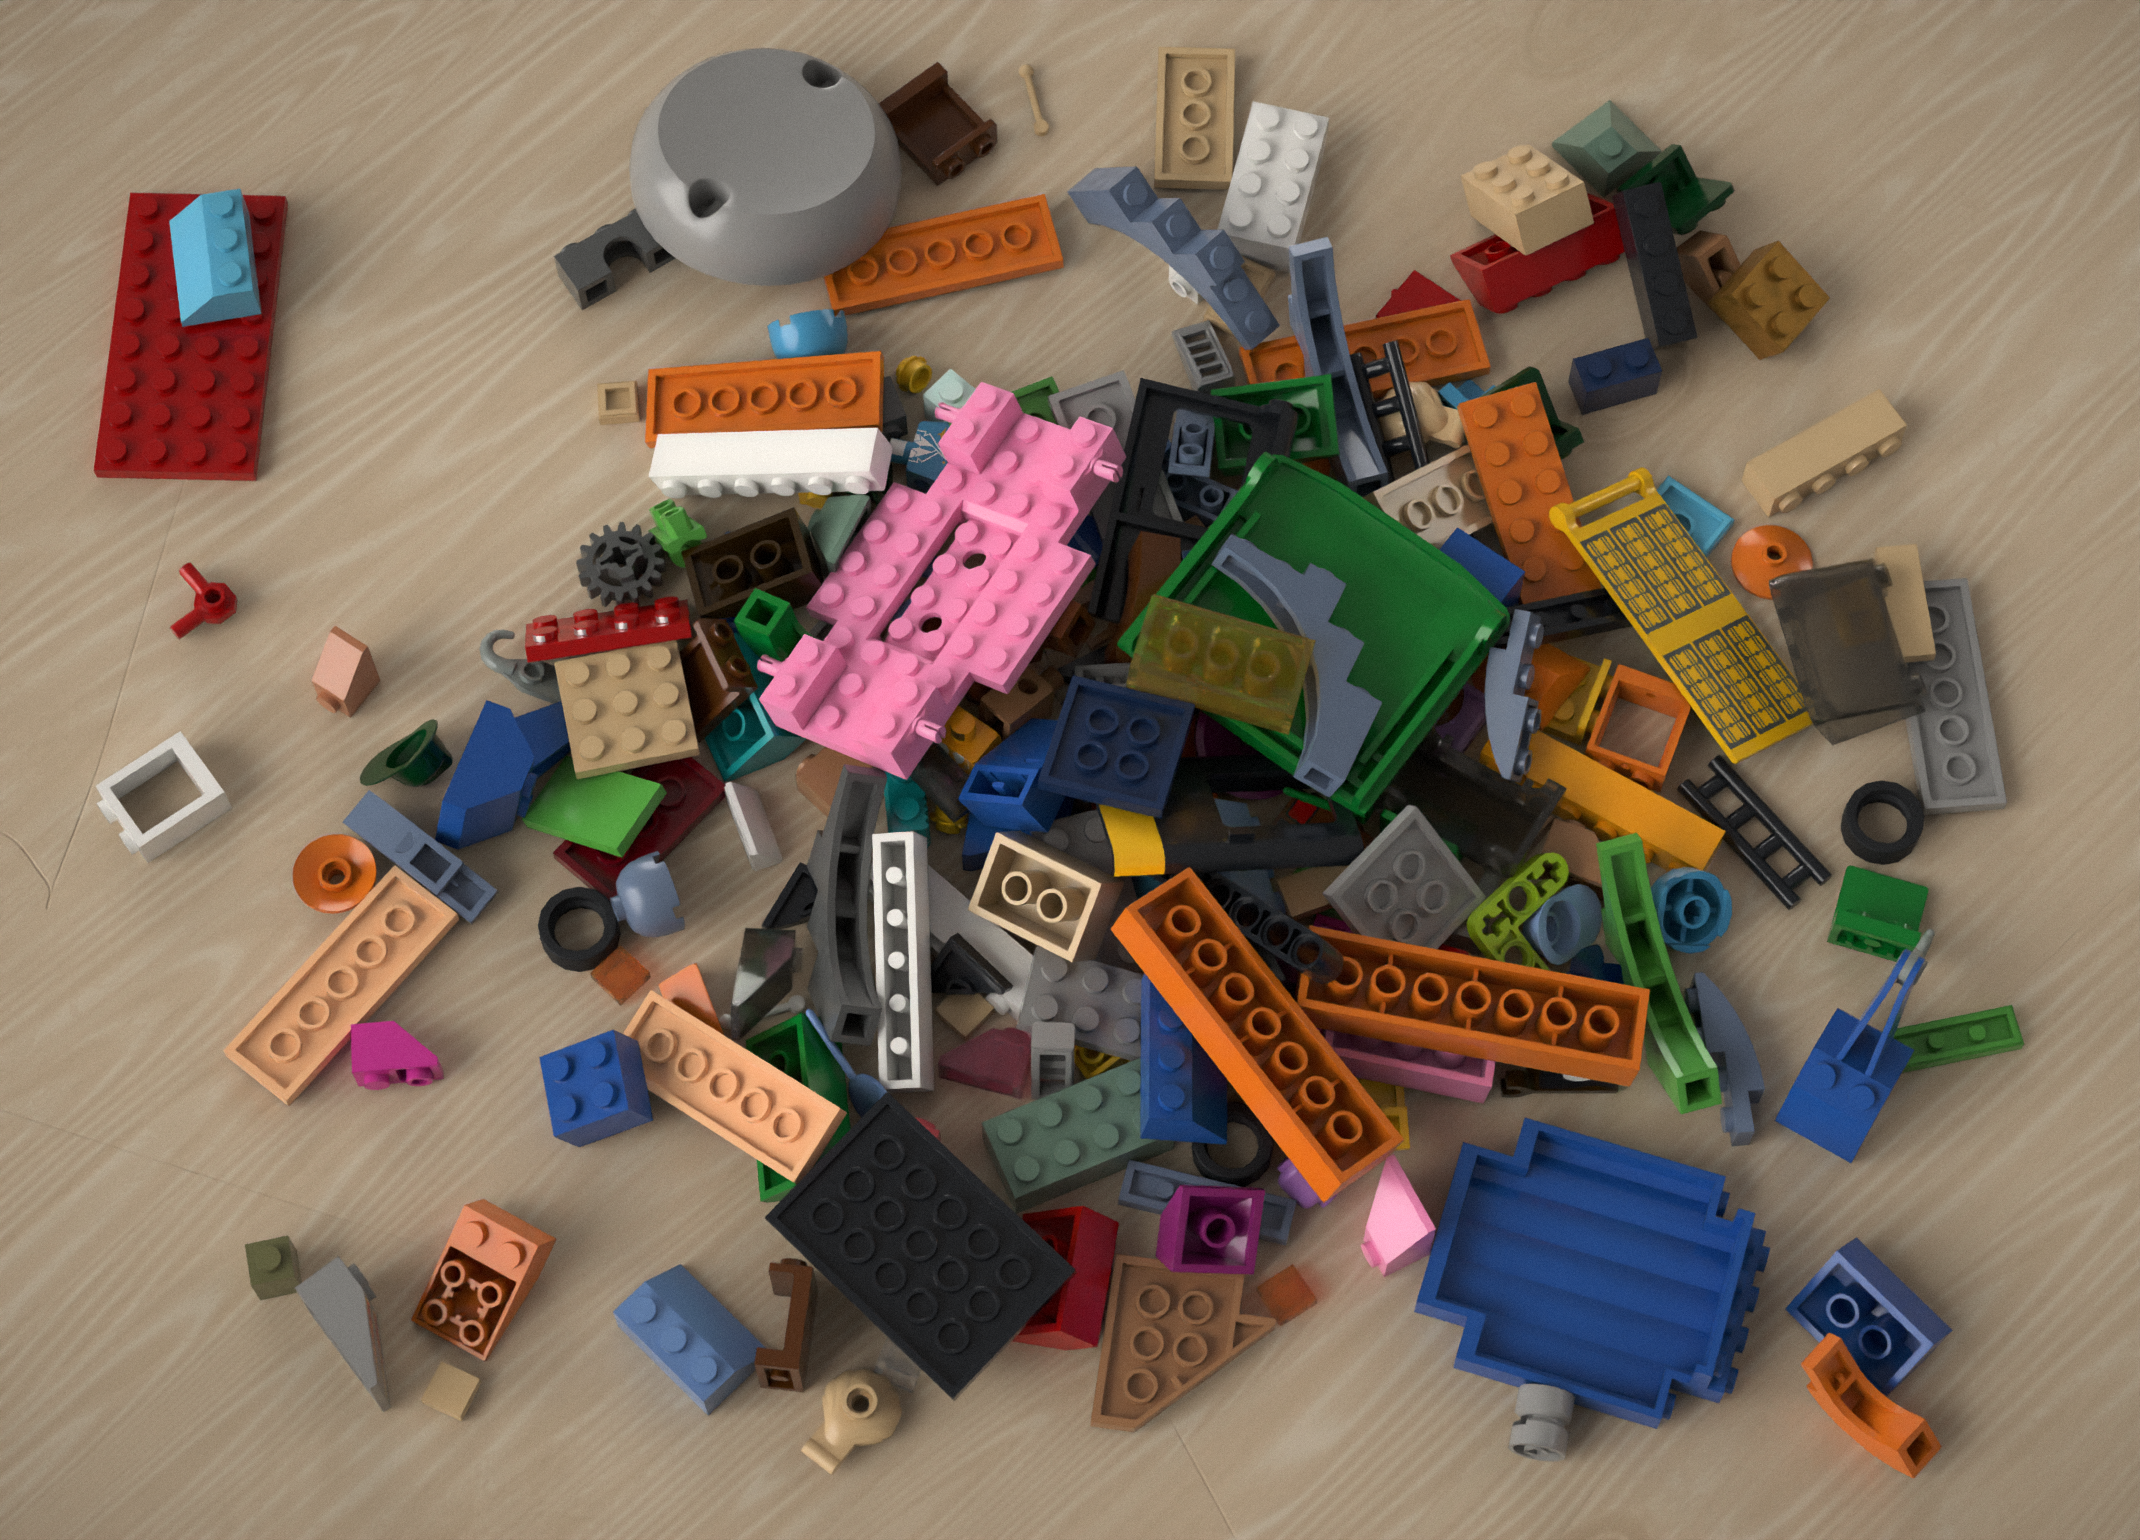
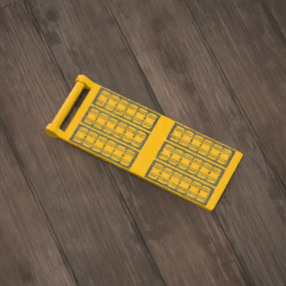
M1640 467L1628 474L1627 478L1570 504L1560 503L1550 508L1549 518L1554 527L1567 535L1733 764H1738L1818 723L1822 719V714L1657 492L1652 475L1646 468ZM1633 492L1644 498L1581 528L1576 523V518Z

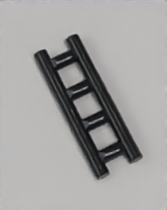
M1398 341L1383 344L1385 357L1366 364L1362 352L1350 355L1365 412L1377 447L1388 471V484L1396 481L1390 456L1410 450L1415 470L1430 463ZM1390 373L1396 396L1375 402L1369 379ZM1400 411L1406 435L1385 441L1379 418Z
M1721 755L1716 756L1708 764V767L1716 775L1697 788L1690 779H1686L1677 788L1678 792L1704 820L1726 831L1723 840L1788 910L1793 909L1801 901V898L1793 890L1808 878L1812 877L1819 886H1822L1832 877L1827 868ZM1728 787L1743 805L1725 818L1711 803L1710 799ZM1755 816L1771 835L1753 848L1738 832V829ZM1781 847H1784L1799 863L1796 868L1783 878L1765 861Z

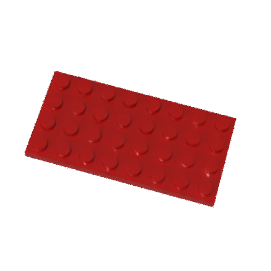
M130 193L94 463V472L97 478L257 480L288 210L286 196L243 195L250 217L262 314L183 327L180 317L169 221L202 194Z

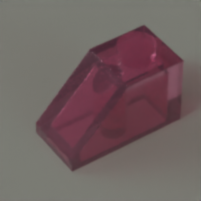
M1008 1027L1003 1031L992 1028L941 1055L938 1062L939 1078L1021 1100L1031 1068V1038L1020 1029Z

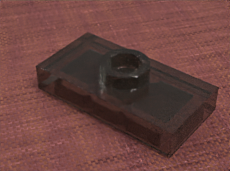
M933 741L911 773L910 778L953 823L970 812L958 800L969 775L939 744Z

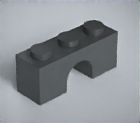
M636 208L619 221L601 226L588 238L565 246L560 253L554 256L558 276L582 310L616 292L613 274L609 268L615 260L621 257L637 258L651 273L676 259L658 244L648 232Z

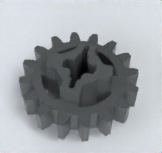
M620 522L618 531L613 532L608 525H604L603 536L599 537L594 533L589 535L592 546H580L583 558L576 560L578 572L581 573L579 574L581 586L587 587L588 595L591 599L601 595V603L604 607H607L611 600H615L617 605L631 600L632 603H637L640 606L639 596L643 594L651 599L654 597L651 585L662 586L663 584L660 573L666 571L665 559H662L664 557L661 544L655 545V537L652 532L642 537L641 526L638 524L631 531H626L624 522Z

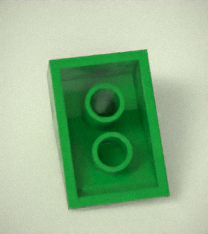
M1331 374L1211 390V395L1256 406L1269 404V400L1272 399L1291 403L1293 405L1292 410L1299 413V420L1290 459L1302 464L1340 455ZM1213 417L1219 470L1225 477L1243 475L1252 436L1251 428L1244 424Z

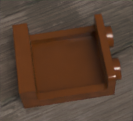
M939 62L933 64L879 103L893 125L899 146L937 186L947 179H954L959 176L966 165L978 157L987 156L998 143L997 124L992 119L984 122L949 86L948 72Z
M698 618L693 623L697 636L679 652L698 743L708 736L758 688L750 666L745 660L734 637V632L726 619Z
M784 1258L781 1259V1263L770 1262L768 1271L774 1295L791 1297L783 1350L756 1347L754 1367L760 1388L804 1393L818 1288L813 1267L807 1266L805 1261L799 1259Z

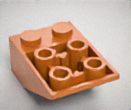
M485 1199L464 1205L411 1321L477 1358L486 1361L539 1278L557 1239Z

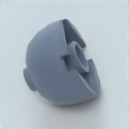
M658 851L628 863L620 871L616 880L617 896L610 898L618 922L626 919L634 932L641 936L652 938L670 935L685 929L684 917L677 919L675 917L673 908L680 906L679 898L665 862L658 863L660 857Z

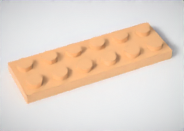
M394 865L223 1050L226 1057L286 1105L290 1106L351 1039V1024L367 1022L460 920L458 914Z
M650 990L623 1033L639 1043L648 1090L795 1184H798L814 1167L847 1114L846 1111L652 990Z

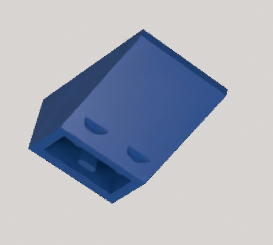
M1031 718L975 763L958 800L984 826L1049 832L1065 796L1039 790L1038 779L1058 720Z

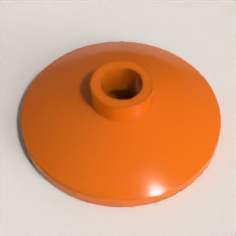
M1763 525L1747 531L1738 539L1731 555V567L1738 583L1752 595L1763 599L1779 600L1795 595L1807 584L1812 572V555L1805 541L1795 532L1781 526ZM1767 553H1776L1781 558L1778 560L1770 559Z
M343 834L326 835L312 841L300 852L293 867V884L300 899L310 908L329 914L342 913L355 908L374 888L377 878V866L373 854L360 840ZM335 875L345 876L344 880L339 884L330 883L331 878Z

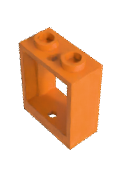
M1618 664L1586 747L1585 756L1648 790L1661 792L1692 707L1674 683ZM1618 698L1676 718L1658 767L1600 747Z

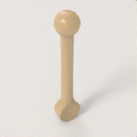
M1024 64L1020 67L1019 74L1025 79L1035 117L1034 133L1042 137L1048 134L1049 124L1042 118L1032 80L1034 69L1031 65Z

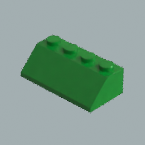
M800 1013L745 1041L748 1051L847 1112L815 1163L816 1165L851 1129L845 1072L806 1014ZM835 1042V1044L843 1054L842 1043ZM757 1160L760 1202L781 1201L797 1184Z

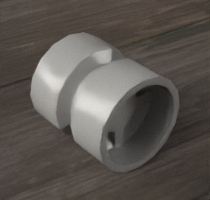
M1524 1384L1519 1386L1515 1413L1520 1417V1420L1513 1422L1509 1442L1511 1452L1539 1461L1564 1460L1569 1432L1563 1427L1571 1423L1575 1396L1564 1389L1549 1385Z

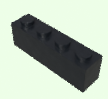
M1661 182L1624 190L1613 195L1612 200L1645 338H1649L1653 349L1698 338Z

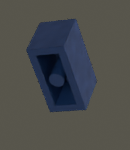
M1649 338L1574 358L1568 383L1580 412L1584 415L1657 394L1662 369Z

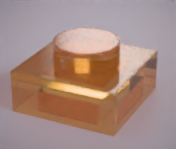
M1293 1264L1257 1286L1256 1289L1257 1294L1273 1317L1276 1318L1280 1327L1317 1304V1298Z

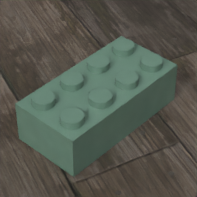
M1140 1058L981 1122L983 1141L1016 1214L1127 1168L1129 1160L1144 1162L1174 1149V1141L1140 1138Z

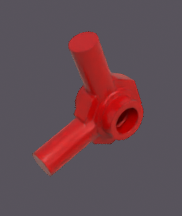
M187 563L180 568L179 574L196 594L194 609L170 626L171 631L179 640L203 622L212 624L223 623L236 613L238 602L236 595L225 583H209L192 563Z

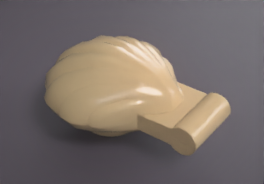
M1409 381L1425 443L1435 441L1459 449L1466 435L1458 410L1443 406L1436 389L1432 388L1427 382ZM1394 388L1389 390L1382 400L1396 396ZM1400 411L1379 418L1385 441L1406 435Z
M850 1369L842 1372L826 1385L825 1395L822 1396L825 1421L806 1442L801 1452L833 1475L855 1447L879 1444L882 1440H886L893 1435L902 1416L899 1392L892 1386L886 1376L874 1373L869 1369Z

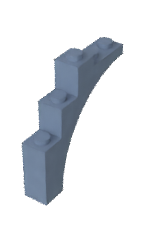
M1137 166L1095 168L1067 191L1088 223L1104 225L1127 235L1144 245L1178 272L1209 303L1245 350H1253L1280 326L1242 269L1241 265L1245 260L1225 230H1201L1181 198H1158Z
M1328 237L1289 246L1292 294L1288 295L1289 320L1304 355L1305 377L1327 374L1332 376L1340 455L1329 457L1330 465L1337 481L1365 498L1368 494L1388 485V471L1377 447L1357 385L1339 305L1333 247Z
M1231 534L1218 551L1211 565L1245 589L1263 607L1282 633L1296 662L1304 690L1306 713L1303 750L1293 777L1330 798L1345 781L1382 704L1381 701L1372 697L1364 688L1353 686L1346 682L1364 642L1355 638L1348 630L1336 627L1328 622L1346 583L1336 578L1330 571L1319 568L1312 563L1301 574L1294 570L1287 562L1277 560L1259 550L1252 542Z

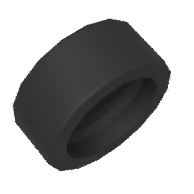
M1881 780L1866 783L1854 791L1842 814L1841 832L1845 844L1854 855L1869 863L1886 865L1899 862L1912 852L1923 832L1925 816L1920 801L1909 789L1895 782ZM1879 802L1889 804L1898 809L1907 822L1904 836L1897 842L1892 843L1877 842L1866 836L1858 825V816L1864 806Z
M574 887L562 890L548 900L541 910L538 921V930L544 951L553 963L565 970L583 972L596 969L609 961L618 948L621 935L619 922L608 898L594 889ZM580 908L597 912L604 924L603 936L598 943L588 949L579 951L565 949L559 944L554 930L561 916L570 910Z
M1228 1102L1227 1123L1235 1122L1246 1125L1253 1131L1258 1143L1256 1156L1248 1165L1230 1169L1220 1166L1212 1160L1208 1153L1207 1143L1192 1142L1193 1162L1204 1178L1246 1187L1258 1181L1269 1168L1274 1141L1273 1137L1248 1105L1239 1102Z

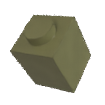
M288 1235L245 1244L251 1287L260 1300L297 1293L295 1287L302 1283L297 1250Z

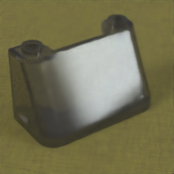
M1874 558L1787 573L1769 580L1770 592L1807 712L1816 729L1832 745L1926 712L1922 697L1928 696L1925 683L1919 672L1912 674L1905 663L1885 597L1888 596L1887 587L1893 586L1890 573L1885 563L1878 564Z
M1434 725L1372 807L1379 814L1384 809H1387L1399 815L1407 805L1415 806L1441 838L1459 847V854L1482 866L1483 870L1492 877L1499 879L1513 877L1551 829L1554 818H1558L1567 788L1549 778L1541 788H1533L1534 781L1529 778L1525 780L1522 786L1514 781L1504 779L1496 771L1452 748L1454 737L1446 734L1443 739L1435 730Z

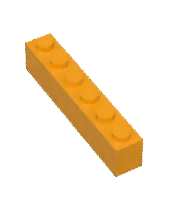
M1539 730L1536 734L1532 733L1528 749L1532 751V763L1529 772L1526 775L1523 774L1521 783L1502 778L1494 759L1489 739L1480 753L1478 769L1482 770L1488 779L1495 783H1506L1514 787L1530 802L1537 804L1541 802L1549 806L1563 820L1571 819L1582 823L1595 832L1600 840L1607 841L1637 833L1642 839L1645 862H1652L1665 869L1666 873L1671 869L1693 867L1706 871L1719 850L1726 832Z

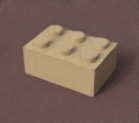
M1529 144L1513 147L1506 155L1493 161L1479 163L1472 171L1461 175L1471 217L1525 256L1594 223L1584 181Z
M1022 831L996 832L968 911L1070 962L1095 960L1124 881Z

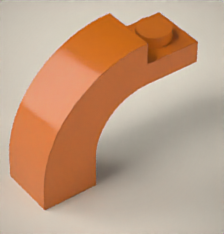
M1828 1333L1801 1363L1811 1380L1806 1387L1822 1409L1863 1448L1890 1467L1914 1479L1942 1448L1925 1418L1900 1407L1888 1399L1865 1377L1840 1337Z

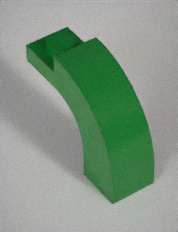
M757 588L753 590L734 620L741 637L760 659L765 654L783 662L789 657L804 634L814 637L798 622L789 602Z

